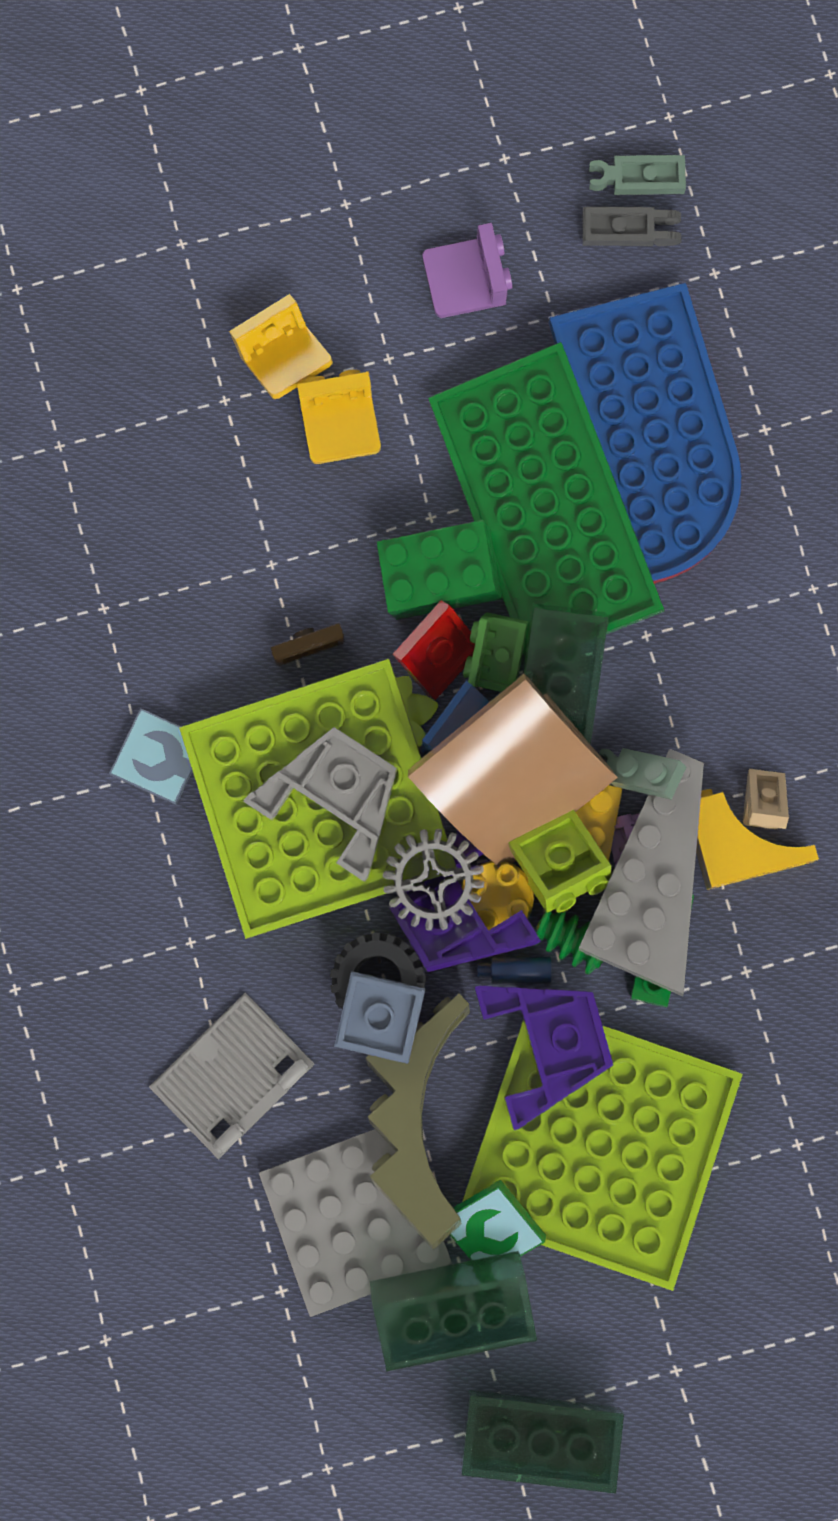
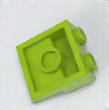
M574 809L508 842L511 853L528 877V885L547 913L554 909L557 912H564L570 909L576 903V897L586 892H589L590 895L602 892L607 887L608 880L611 878V864Z

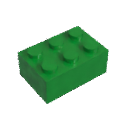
M484 520L377 541L388 613L396 620L429 614L441 600L454 609L502 599L491 530Z

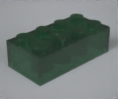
M532 603L523 674L530 679L542 695L546 693L591 745L609 617L605 612Z
M519 1251L369 1281L373 1311L386 1371L537 1341L526 1277Z
M469 1390L460 1467L461 1475L616 1494L624 1413L620 1407Z

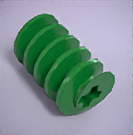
M545 911L535 928V932L541 941L547 939L546 951L550 953L559 946V959L561 960L570 953L573 954V967H577L581 962L585 961V974L587 975L596 968L599 969L603 961L579 951V946L590 922H586L578 928V915L574 914L566 921V911H556L555 913H552V911L547 913Z

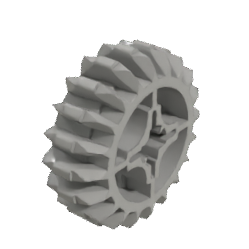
M426 829L421 830L420 838L422 842L417 843L410 834L406 837V840L411 848L407 850L403 845L397 844L394 849L402 856L401 859L389 856L386 861L389 865L396 867V870L384 871L383 878L392 879L395 883L385 886L384 892L389 894L396 892L398 895L389 902L390 907H396L402 902L405 907L398 916L403 919L409 911L414 913L415 915L411 921V925L414 927L419 924L420 917L427 919L426 930H432L433 919H439L442 930L447 929L448 922L446 917L451 916L453 922L458 925L462 921L461 916L457 912L461 909L467 915L473 913L472 907L466 903L469 899L477 903L481 900V896L472 892V888H484L485 882L473 879V875L483 873L484 868L480 865L474 867L470 865L479 855L475 851L465 856L463 852L469 846L467 840H464L458 848L454 846L453 843L457 836L454 832L450 833L447 842L441 841L442 829L435 830L434 840H429ZM433 849L450 853L459 861L462 868L445 869L441 867L436 860V856H434ZM422 851L424 859L423 872L411 879L403 880V871L406 863L412 856ZM429 861H431L432 869L438 871L437 875L441 873L445 877L439 883L437 891L439 898L436 896L435 889L422 882L429 875ZM465 879V888L456 902L446 907L444 888L448 884L456 882V880ZM422 890L427 892L431 897L434 909L419 906L408 896L406 891Z

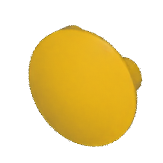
M493 861L482 863L480 866H483L484 872L473 875V879L484 881V888H472V892L479 894L481 900L479 903L471 900L470 902L488 930L494 928L521 910L528 919L534 904V892L528 885L526 874L518 866L507 861L501 863L500 867ZM465 879L463 880L462 884L463 890L465 888Z

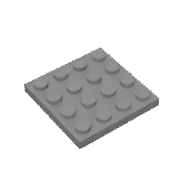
M375 1129L259 1172L310 1317L452 1263L444 1241L433 1250L372 1183L370 1175L374 1173L372 1166L386 1153H389L391 1156L396 1153Z

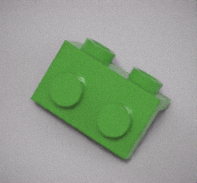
M487 612L480 618L479 622L474 621L470 635V642L475 643L473 657H467L463 677L469 678L468 682L475 688L482 687L500 692L515 682L519 675L529 621Z

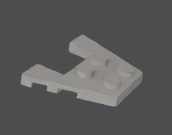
M333 727L281 771L275 773L257 790L246 796L243 802L270 820H273L295 788L357 829L354 837L336 863L366 882L373 863L397 768Z

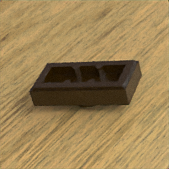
M340 623L318 631H314V628L298 631L293 634L294 639L270 648L276 666H282L342 645L345 641Z

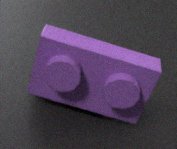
M492 223L478 225L477 239L430 248L423 252L424 267L437 317L445 318L506 305L507 290L512 289L511 275L508 267L502 268L500 256H504L501 234H494Z

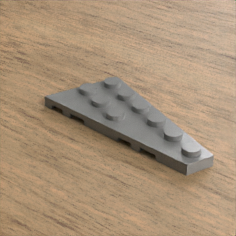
M669 749L666 757L680 760L687 768L672 800L648 795L579 946V951L683 996L704 763Z

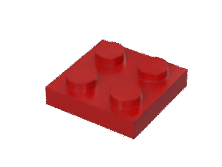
M441 600L392 655L422 690L432 699L436 700L464 669L467 657H473L475 643L470 642L471 631L452 607Z

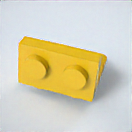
M290 294L229 331L242 361L273 399L283 397L297 388V384L304 383L305 379L318 375L333 364L330 354L307 328L297 302Z
M347 370L340 373L339 377L325 379L324 376H313L305 379L304 383L297 384L310 459L314 464L377 454L380 451L381 443L372 401L369 372L361 373L360 370Z

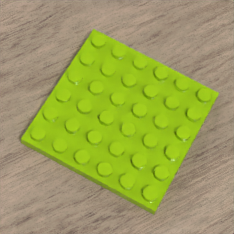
M390 659L179 727L245 939L387 894L384 892V887L395 883L392 879L383 878V873L388 870L395 871L396 867L389 865L386 861L389 856L401 859L402 856L394 849L397 844L403 845L407 850L411 848L406 840V837L410 834L417 843L422 842L420 838L421 830L426 829L429 840H434L435 830L442 829L441 841L447 842L448 840L439 810L408 777V769L422 759ZM333 727L397 768L373 863L366 882L336 863L354 837L357 829L295 788L273 820H270L243 802L246 796L257 790L275 773L281 771ZM433 849L434 856H436V860L441 867L457 869L453 855L443 850ZM422 851L412 856L406 863L403 871V880L411 879L423 872L424 859ZM429 861V875L422 882L443 876L441 873L437 875L438 871L432 869L431 861Z
M523 1019L462 1202L501 1179L546 1234L545 1243L541 1245L673 1291L743 1074L603 1026L613 1066L520 1129L513 1130L504 1097L542 1086Z

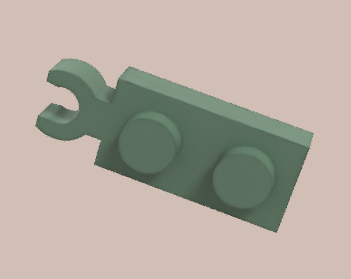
M685 155L614 156L613 166H609L601 160H594L589 164V172H599L603 176L601 179L590 180L589 189L593 191H601L608 185H614V195L684 194L686 190Z
M622 748L619 757L609 749H601L599 752L607 760V765L618 777L611 783L612 785L672 800L687 768L680 760Z

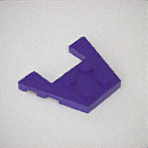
M458 830L456 831L457 836L453 843L454 846L458 848L464 840L469 842L468 848L463 852L465 856L475 851L479 857L483 855ZM454 857L457 868H462L459 861ZM443 876L424 881L427 886L430 885V888L435 889L437 898H439L437 892L439 883L445 879ZM457 880L444 888L446 907L456 902L463 893V889ZM422 890L406 891L408 896L419 906L434 909L431 897L427 892ZM468 899L466 903L472 907L473 913L467 915L461 909L457 912L462 920L460 924H455L451 916L446 917L448 922L447 929L442 930L439 919H433L432 930H426V918L420 917L419 924L414 927L411 925L414 913L409 911L403 919L398 916L405 907L402 902L396 907H390L391 912L428 972L536 945L541 942L522 910L488 930Z
M481 985L474 987L483 1020L521 1010L542 1086L539 1088L504 1097L513 1130L520 1129L613 1066L593 992Z

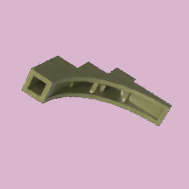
M460 994L452 1000L449 997L442 1000L433 1010L435 1015L426 1024L422 1022L417 1024L408 1064L372 1055L366 1057L370 1069L393 1092L390 1097L387 1094L382 1095L371 1105L369 1110L372 1113L368 1116V1119L375 1130L396 1151L392 1156L386 1153L372 1166L374 1173L370 1175L371 1181L433 1250L462 1224L461 1218L443 1196L429 1167L423 1144L422 1125L426 1085L435 1060L450 1034L470 1013L469 1003Z

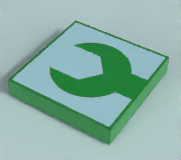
M501 1179L453 1207L461 1218L462 1224L450 1236L485 1277L545 1243L546 1234Z

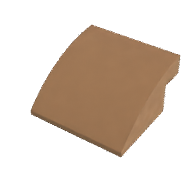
M525 674L408 769L409 779L463 836L499 867L501 863L506 861L510 863L516 861L510 851L508 842L573 809L576 812L618 778L547 693L542 695Z

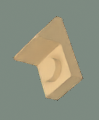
M749 769L743 824L769 829H786L789 814L785 773Z

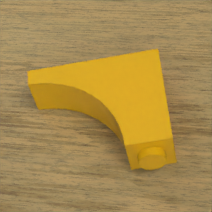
M712 789L701 791L696 854L706 890L813 863L819 859L815 845L786 847L759 838L744 827L735 817L723 792L713 794Z

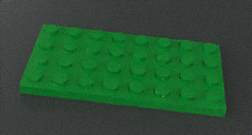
M562 342L428 398L474 522L484 520L491 530L501 594L510 618L529 621L523 650L529 665L665 611Z

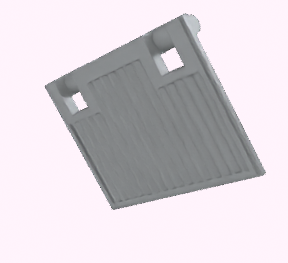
M244 993L149 1088L219 1160L315 1064ZM288 1055L295 1063L281 1075L275 1067ZM224 1119L230 1127L217 1139L210 1131Z

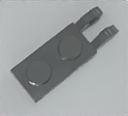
M583 207L582 246L678 245L682 243L681 233L676 231H654V223L657 225L678 224L681 222V212L676 210H654V207Z

